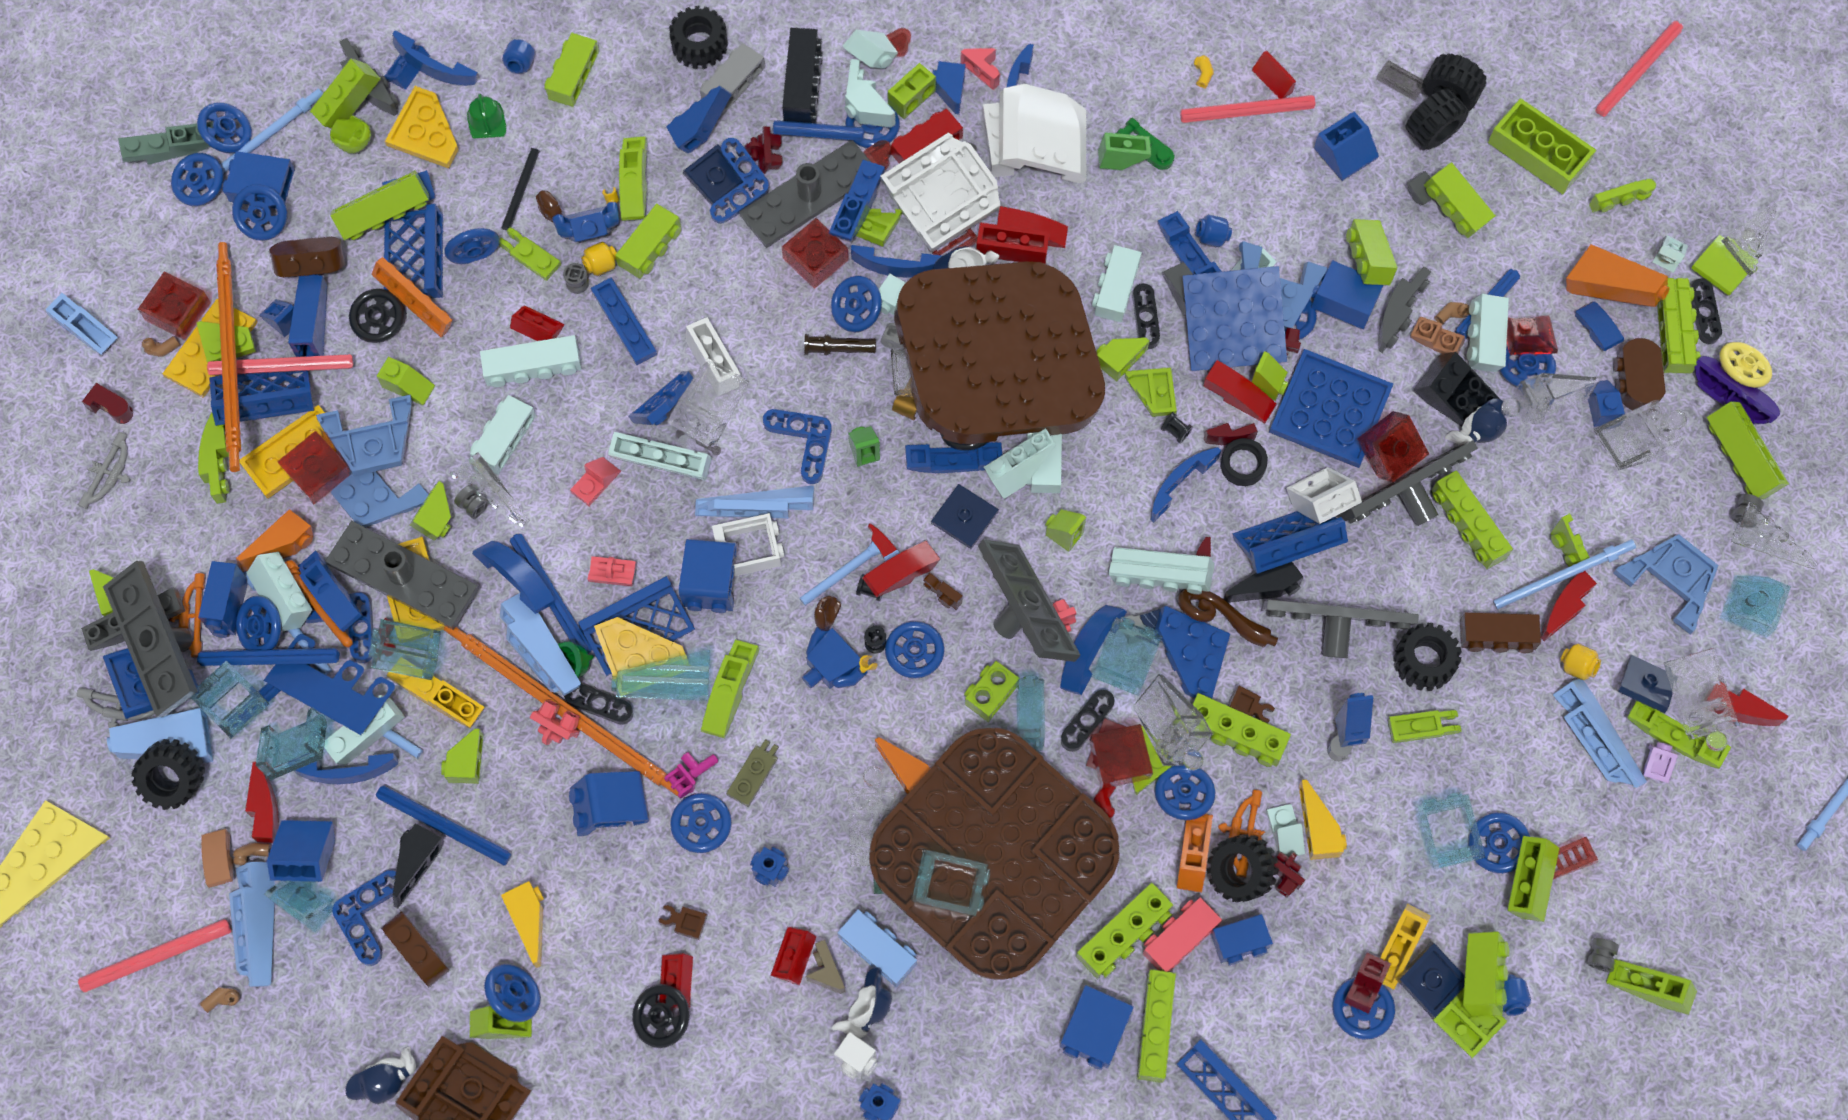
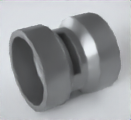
M572 263L565 267L563 277L567 289L574 294L586 291L589 287V279L585 267L579 263Z
M468 485L457 494L454 504L460 509H465L466 514L472 519H476L487 509L489 501L485 497L477 495V491Z
M1742 494L1738 501L1739 507L1734 510L1731 518L1734 522L1751 528L1756 525L1758 520L1757 514L1762 511L1764 502L1754 495Z
M1594 938L1591 946L1594 952L1589 956L1587 965L1604 972H1613L1615 966L1613 956L1618 954L1619 945L1607 939Z

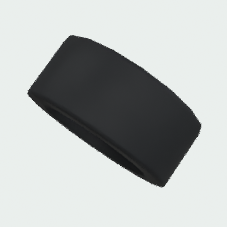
M1240 438L1233 440L1226 446L1221 457L1220 468L1222 474L1229 482L1237 486L1246 487L1254 485L1261 480L1267 468L1268 457L1260 443L1252 439ZM1239 450L1253 453L1258 460L1256 471L1251 474L1236 472L1230 465L1232 454Z

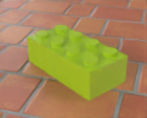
M1522 98L1515 103L1493 129L1488 141L1494 148L1563 195L1590 164L1596 152L1595 148Z

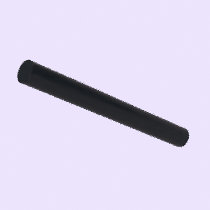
M536 148L530 149L501 226L502 230L507 231L512 227L540 152Z

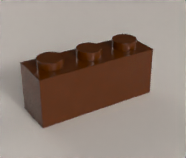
M1465 612L1460 619L1461 648H1468L1471 652L1493 649L1494 652L1504 653L1509 651V649H1518L1519 653H1531L1541 644L1539 614Z

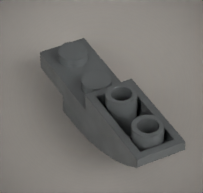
M348 38L339 41L347 58L340 62L342 69L350 59L360 61L359 58L362 56L356 44L351 45ZM381 75L379 76L381 79L365 99L382 111L395 116L398 114L395 107L399 105L393 92L388 93L386 90L389 88L385 77Z
M1423 266L1411 283L1402 278L1391 295L1379 329L1378 351L1381 353L1387 347L1392 349L1399 339L1396 335L1400 330L1405 332L1410 326L1412 320L1409 318L1413 311L1411 308L1418 299L1415 296L1418 292L1423 294L1431 283L1428 278L1432 271Z
M172 587L158 594L168 620L185 612L178 589ZM113 612L81 628L87 648L90 651L117 645L125 641Z

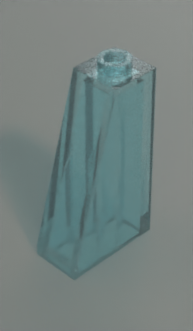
M700 650L617 671V676H612L611 691L616 692V697L708 701L710 650Z

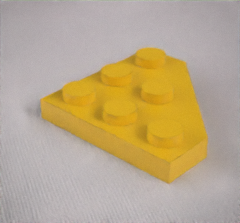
M414 86L390 130L385 144L390 148L449 168L459 149L437 95L432 91Z
M618 617L594 626L620 696L691 670L683 646Z

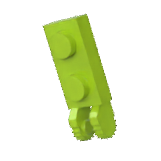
M1649 178L1595 194L1589 206L1592 212L1599 210L1607 212L1620 203L1625 206L1635 201V199L1643 201L1650 198L1657 184Z
M511 227L506 232L518 244L513 247L508 241L500 238L499 246L545 281L562 265L560 260L527 237H523Z
M1456 710L1428 711L1391 716L1387 719L1392 743L1437 738L1443 735L1462 732L1460 725L1442 727L1441 720H1453L1458 717Z

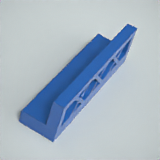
M1201 1039L1176 1064L1229 1120H1238L1234 1115L1241 1116V1120H1244V1116H1255L1258 1120L1277 1119L1263 1102ZM1195 1054L1203 1062V1073L1191 1072L1184 1064ZM1206 1066L1212 1073H1206ZM1196 1076H1203V1083ZM1206 1077H1217L1221 1081L1222 1092H1210L1206 1087ZM1225 1086H1226L1232 1093L1225 1092ZM1215 1096H1222V1103ZM1225 1096H1236L1240 1100L1241 1112H1230L1225 1107ZM1244 1106H1245L1250 1112H1244Z

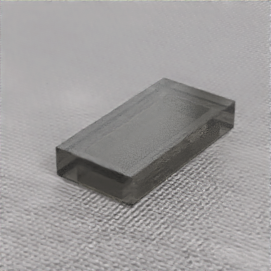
M1389 60L1376 77L1377 81L1413 101H1416L1424 90L1422 88L1423 79Z

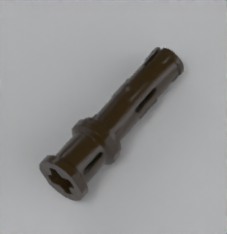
M805 334L804 355L809 353H824V355H828L831 352L876 353V338H833L828 334H825L824 337Z

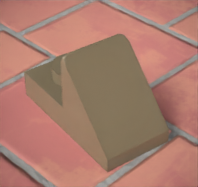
M825 940L815 943L817 951L813 953L818 967L823 966L824 968L807 975L806 980L834 992L844 993V984Z

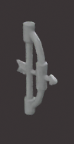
M118 432L112 443V448L102 465L92 461L93 466L87 470L97 475L88 491L84 492L80 499L79 507L87 509L89 504L100 500L114 487L118 479L121 480V483L130 481L127 474L121 475L125 468L124 464L127 456L126 434ZM121 449L118 463H115L112 471L107 470L117 450ZM103 475H109L105 481V486L93 496Z
M81 687L77 690V697L83 698L89 708L102 714L103 717L112 718L111 722H108L109 728L118 726L116 723L117 719L122 721L141 720L155 714L152 710L125 719L123 711L120 710L121 706L117 697L96 693L95 690ZM91 700L109 701L117 703L116 709L103 708Z

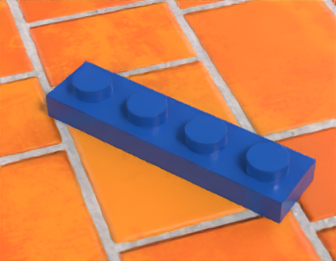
M610 277L591 287L592 294L636 366L656 356V349L613 279Z

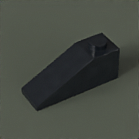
M1289 562L1251 575L1226 591L1223 599L1231 603L1278 598L1286 593L1291 596L1301 588L1300 584L1304 577L1294 563Z
M416 823L411 830H406L400 839V850L393 888V905L397 909L442 850V837Z

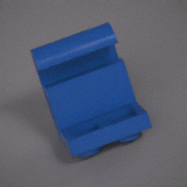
M686 539L679 583V596L684 607L691 611H701L702 608L711 609L715 613L733 611L734 600L731 591L735 570L733 558L737 556L736 543Z
M641 772L590 773L570 787L569 800L573 805L574 811L573 825L577 829L578 836L589 835L597 828L623 827L626 825V822H633L634 826L649 822Z

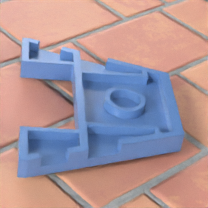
M1245 241L1239 244V252L1242 255L1241 270L1258 268L1263 247ZM1311 262L1304 263L1300 284L1280 278L1284 329L1293 328L1311 298L1315 285L1320 283L1326 273L1327 267Z
M410 395L389 399L393 421L343 431L338 410L316 415L318 423L353 476L402 466L412 407Z
M349 468L331 491L333 497L353 521L365 528L422 506L428 496L423 487L417 484L403 496L397 498L376 472L353 476Z
M1678 534L1654 547L1649 552L1639 555L1627 564L1619 566L1614 571V574L1631 587L1645 570H1648L1687 601V604L1672 621L1691 635L1697 627V621L1702 613L1703 604L1711 588L1718 564Z

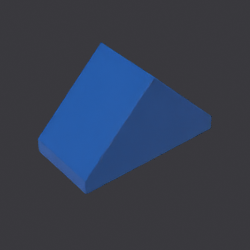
M275 299L259 316L282 336L286 337L290 333L294 307L290 303Z

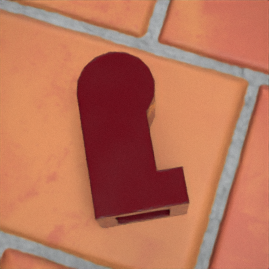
M95 383L82 400V403L91 412L96 414L101 409L110 414L114 421L119 424H125L133 417V409L124 398L98 383Z

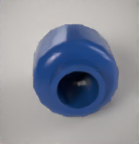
M511 40L503 53V64L512 73L527 72L535 57L534 48L524 40Z
M1208 214L1203 219H1199L1195 235L1200 243L1204 245L1221 247L1226 241L1230 240L1232 228L1229 227V222L1226 218Z
M1508 974V980L1504 981L1507 1003L1503 1005V1012L1509 1016H1516L1527 1011L1531 1004V997L1526 981L1515 977L1513 974Z

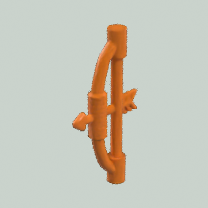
M196 573L194 581L185 591L182 599L185 612L169 619L172 622L179 619V627L188 629L189 618H195L194 641L191 642L189 648L192 658H197L198 653L202 650V642L200 641L201 620L198 616L205 583V574ZM195 589V613L190 614L189 600L192 591Z
M1253 790L1252 796L1241 803L1235 817L1232 818L1231 827L1227 826V823H1223L1218 828L1223 833L1230 831L1229 838L1239 836L1240 834H1248V836H1257L1258 841L1262 840L1261 836L1265 831L1254 829V824L1263 792ZM1250 804L1251 811L1246 831L1241 829L1242 816ZM1243 855L1239 861L1237 856L1235 857L1234 866L1237 869L1236 875L1246 878L1249 862Z

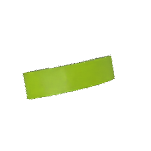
M1636 701L1627 717L1646 734L1660 742L1673 746L1672 749L1717 769H1720L1731 749V746L1709 734L1705 737L1639 701Z

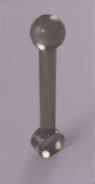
M678 429L675 433L677 438L689 440L712 451V454L715 456L721 454L719 446L712 447L685 434L682 429Z

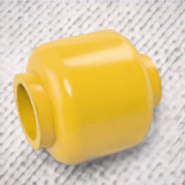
M599 242L584 249V256L581 257V260L588 274L592 273L594 276H600L615 268L616 251L613 246L608 247L605 242Z
M1575 644L1570 649L1566 648L1561 657L1565 673L1581 680L1595 677L1601 665V659L1598 658L1597 651L1581 644Z

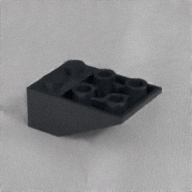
M1457 352L1439 355L1413 389L1428 405L1461 427L1465 419L1475 412L1478 407H1482L1491 399H1500Z

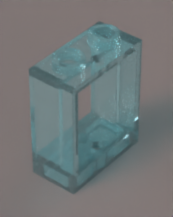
M381 619L379 627L373 628L368 655V657L373 658L371 668L432 680L438 661L441 631ZM384 643L423 650L425 654L384 646Z
M227 661L197 686L198 692L190 697L230 739L269 705L263 696ZM239 683L250 694L221 720L211 708Z
M1033 675L1024 676L1023 679H1018L1017 735L1036 751H1043L1045 741L1044 679H1038L1037 676Z
M1462 792L1448 795L1445 800L1437 801L1436 798L1422 801V805L1418 806V812L1434 870L1485 858L1469 794L1462 795ZM1464 807L1474 845L1437 854L1427 815Z
M923 849L911 901L976 916L977 911H981L983 907L984 896H981L983 885L986 886L989 880L990 870H987L988 864ZM936 859L977 869L969 907L927 898Z

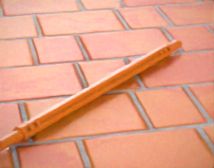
M220 242L218 243L216 267L226 451L229 453L230 471L238 472L240 470L241 432L231 261L228 259L227 243Z
M446 626L444 627V631L461 642L462 647L542 704L546 700H552L559 704L560 707L557 712L559 716L563 717L566 711L578 715L580 719L577 728L632 768L641 772L642 775L656 785H662L678 796V791L671 788L672 784L670 781H665L664 778L667 775L665 771L559 696L550 692L545 686L473 635H467L457 627L454 630Z

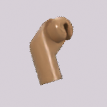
M1449 302L1435 315L1434 319L1443 325L1449 318H1464L1470 314L1469 305L1460 302Z
M174 336L163 343L154 342L152 338H146L142 341L145 353L159 357L167 355L180 346Z
M248 843L233 852V863L235 865H244L248 863L247 857L252 855L268 857L272 845Z
M219 987L199 1004L209 1013L218 1004L236 1005L240 995L235 989Z

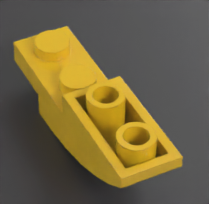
M402 655L386 675L388 679L406 689L409 694L468 728L472 727L485 708L444 680H439Z

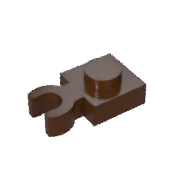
M931 573L925 577L923 586L936 593L937 597H939L938 601L944 607H952L955 610L960 607L963 595L944 581L941 583Z
M1241 686L1235 688L1228 704L1229 707L1251 717L1254 715L1256 719L1265 723H1269L1270 720L1263 716V710L1268 712L1275 710L1270 704H1259L1261 696Z
M669 905L663 906V910L670 912L671 917L668 920L659 918V923L662 926L676 925L674 929L676 934L700 940L708 917L706 913L683 906L681 912L677 913L673 907Z

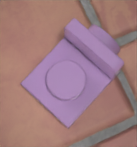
M1659 741L1657 745L1649 743L1648 749L1650 752L1642 774L1669 783L1678 754L1672 750L1673 746Z

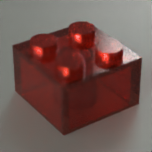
M817 218L781 246L783 259L814 289L849 260L848 247L836 236L830 235V230Z
M164 271L139 306L138 311L145 321L186 340L196 326V322L200 320L211 302L203 290Z
M1392 411L1357 438L1376 476L1390 482H1395L1429 455L1410 416L1396 411Z
M316 431L277 461L282 471L313 505L351 475L348 466Z
M1141 724L1091 735L1089 742L1101 790L1151 779L1153 770Z

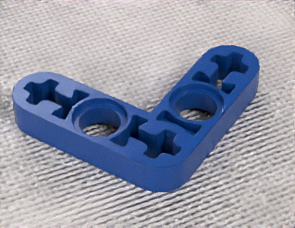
M735 138L725 139L721 145V152L742 184L712 204L710 208L711 218L719 224L731 220L739 214V211L757 201L769 191L767 178L740 141ZM728 145H731L732 147L737 146L735 148L736 153L739 156L737 160L735 159V156L732 152L727 153ZM743 162H748L751 164L752 169L749 173H741L738 169L739 165ZM757 181L759 184L763 182V190L755 189L752 191V196L754 197L750 198L745 188L748 187V190L751 191L755 187L754 182ZM736 194H744L746 202L742 205H737L733 202V198ZM729 200L730 205L734 209V211H731V208L729 207L727 210H725L724 217H722L721 215L715 216L717 214L716 209L720 208L721 210H723L726 207H728L726 201Z
M777 409L768 410L763 416V425L768 432L807 438L801 466V477L808 484L818 483L823 477L832 433L830 421L820 416ZM775 416L779 422L772 426L768 420H772ZM784 418H788L786 421L787 428H783V423H781L785 422ZM795 420H800L804 423V427L800 430H794L790 425ZM808 422H811L810 432H807ZM820 424H823L824 428L827 430H823L822 433H818L816 428H818ZM813 446L823 448V453L819 456H813L809 451ZM811 461L816 462L815 471L818 473L814 474L813 477H809L806 472L811 470Z
M351 593L349 595L355 605L357 600L360 599L365 604L361 605L363 616L348 628L349 637L353 641L350 653L356 662L367 663L373 658L375 652L371 602L363 593ZM313 611L305 622L318 623L324 621L316 611ZM358 623H366L367 630L364 633H355L354 629ZM358 640H363V645L368 650L364 652L362 657L359 653H356V651L361 649Z
M393 870L383 872L343 896L334 903L332 908L333 916L359 961L366 966H374L379 963L382 958V950L362 915L393 896V888L391 889L389 886L381 889L384 894L380 896V892L374 886L377 883L380 888L385 886L388 877L394 880L396 872ZM367 890L374 891V900L368 904L363 903L361 900L362 894ZM354 897L356 902L362 907L358 910L356 906H353L348 910V916L339 915L342 911V905L345 904L347 907L355 904L351 900ZM357 925L363 926V936L359 939H353L351 937L352 928ZM366 941L371 950L376 949L373 953L374 958L371 960L368 957L363 958L366 955L364 947L360 945L357 948L356 945Z

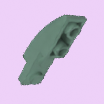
M213 121L207 122V127L213 128ZM197 123L165 127L166 132L118 138L123 163L146 160L147 165L198 153L210 146L202 139Z

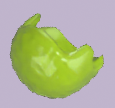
M353 115L350 116V119H337L330 130L332 143L349 154L362 151L371 138L369 125Z

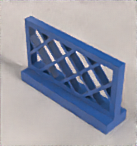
M436 204L426 205L424 210L405 212L406 214L399 219L393 220V218L386 220L384 226V259L392 264L397 260L404 264L399 270L402 275L408 269L414 272V276L410 279L413 284L421 278L424 281V289H420L423 294L433 298H443V213ZM425 217V222L419 229L412 225L417 218ZM391 221L404 222L396 233L391 229ZM410 227L415 233L405 241L400 236ZM421 236L424 238V244L417 250L412 244ZM399 239L404 245L394 253L391 251V245ZM410 248L415 254L405 262L400 257ZM421 257L424 259V265L416 271L411 266Z
M308 371L237 374L238 389L241 390L238 393L240 422L314 411ZM303 372L298 378L291 376L294 373ZM221 375L209 377L210 402L215 426L225 424L223 389L216 386L223 384ZM269 377H277L273 382L266 380ZM247 380L253 381L248 386L242 383ZM284 381L290 383L287 387L280 386ZM260 384L266 386L262 391L255 388Z
M1298 511L1232 533L1234 541L1252 561L1253 569L1257 574L1348 542L1346 524L1342 517H1333L1319 524ZM1306 523H1315L1314 526L1305 525V524H1306ZM1275 529L1276 531L1270 532L1268 530ZM1284 530H1285V531H1292L1291 534H1290V533H1282V532H1283ZM1248 537H1254L1252 540L1245 539ZM1261 538L1270 539L1269 541H1260Z
M667 576L578 622L606 676L612 673L604 662V652L601 656L597 649H602V646L595 644L591 637L592 634L596 633L595 625L618 617L630 621L632 624L637 623L647 626V631H650L651 628L664 631L663 638L672 642L695 630ZM670 594L674 601L672 611L658 608L660 599ZM656 601L655 607L650 606V604ZM676 607L679 610L680 614L674 613ZM642 608L653 610L650 623L636 619L638 610ZM656 611L670 615L666 628L653 624ZM634 613L633 618L627 617L630 614ZM673 616L683 619L687 628L680 632L669 629ZM668 633L674 634L666 638Z

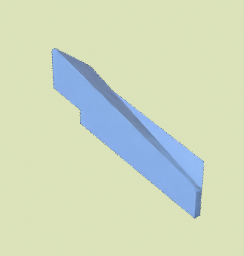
M814 486L696 499L695 516L750 518L770 513L771 518L788 519L789 510H813Z
M520 593L501 603L500 618L507 624V641L549 691L553 693L560 691L565 696L577 689L581 682L540 614H535L520 600Z
M1576 679L1553 694L1557 701L1569 712V714L1564 716V719L1607 781L1631 784L1636 788L1647 782L1584 680Z
M248 862L236 868L239 889L229 893L236 970L240 975H246L249 978L250 987H266L271 985L275 881H270L267 862Z

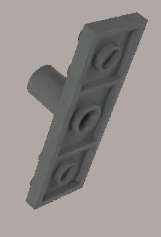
M850 140L816 163L800 165L796 171V176L739 211V215L767 249L841 201L845 194L849 193L862 160L871 161L857 144Z
M1472 440L1448 450L1363 498L1362 503L1342 512L1336 517H1342L1344 521H1349L1350 524L1357 520L1360 521L1371 515L1370 512L1376 509L1379 510L1392 503L1390 498L1399 494L1416 526L1433 519L1439 514L1421 481L1427 477L1432 478L1438 474L1441 475L1452 469V466L1472 458L1471 452L1478 449L1477 445Z
M353 521L349 523L325 560L326 564L452 630H454L479 590L478 585Z
M983 539L978 547L983 555V559L990 567L994 579L998 582L1009 602V605L994 621L995 630L1002 637L1012 639L1023 628V632L1028 637L1038 658L1075 662L1081 655L1020 545Z
M135 561L105 584L103 588L155 716L164 717L198 692L181 653L186 652L190 648L192 637L188 629L170 626L144 561Z
M1278 600L1262 601V611L1268 612L1267 616L1282 618L1285 617V613L1292 614V619L1299 620L1310 619V616L1326 617L1323 656L1348 658L1351 620L1367 621L1366 626L1385 627L1386 623H1391V628L1406 630L1411 629V625L1418 624L1419 614Z

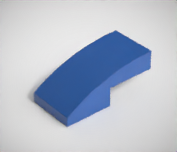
M1596 301L1575 311V317L1590 331V338L1603 351L1624 342V337L1616 324Z

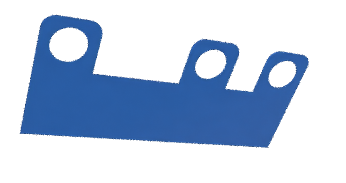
M299 634L287 649H294L295 644L300 640H306L308 642V649H313L315 641L304 634ZM352 660L346 661L333 679L307 664H275L263 680L359 735H362L395 689L394 683L383 677H378L364 696L352 690L364 672L363 666ZM347 667H355L357 669L355 678L345 681L342 678L343 671ZM380 683L386 684L388 686L386 695L381 698L374 697L373 689Z

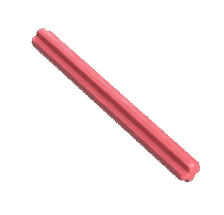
M1673 21L1599 103L1595 109L1597 114L1605 117L1681 33L1683 29L1682 24L1678 21Z
M1313 95L1188 108L1181 110L1180 118L1181 122L1186 123L1315 108L1316 102Z
M347 354L236 360L237 374L353 368V357ZM209 361L207 364L208 374L211 376L222 375V361Z
M226 919L208 925L78 979L81 991L87 992L227 935L231 932V926Z

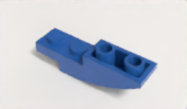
M862 160L849 193L845 194L830 228V235L848 241L853 240L875 201L877 188L881 181L880 176L884 174L885 166Z
M316 550L298 565L301 572L299 576L320 606L341 631L344 632L362 616L345 587L337 581L322 555Z

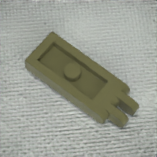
M765 740L761 747L756 745L728 789L727 796L749 807L778 760L775 753L779 746L774 744L771 750L767 752L766 749L770 745V741Z

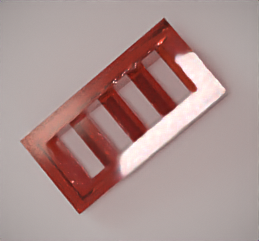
M1587 836L1559 848L1558 855L1563 854L1568 867L1564 868L1558 857L1556 865L1559 871L1554 872L1553 880L1598 862V858ZM1577 848H1583L1587 859H1582ZM1569 851H1573L1578 863L1573 864L1568 854Z

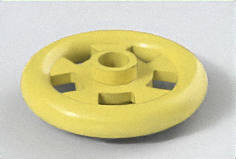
M1730 342L1721 348L1719 353L1721 366L1736 382L1752 388L1763 387L1770 382L1772 378L1771 365L1767 358L1756 348L1742 342ZM1733 351H1737L1740 354L1737 356ZM1757 369L1762 371V375L1756 372Z

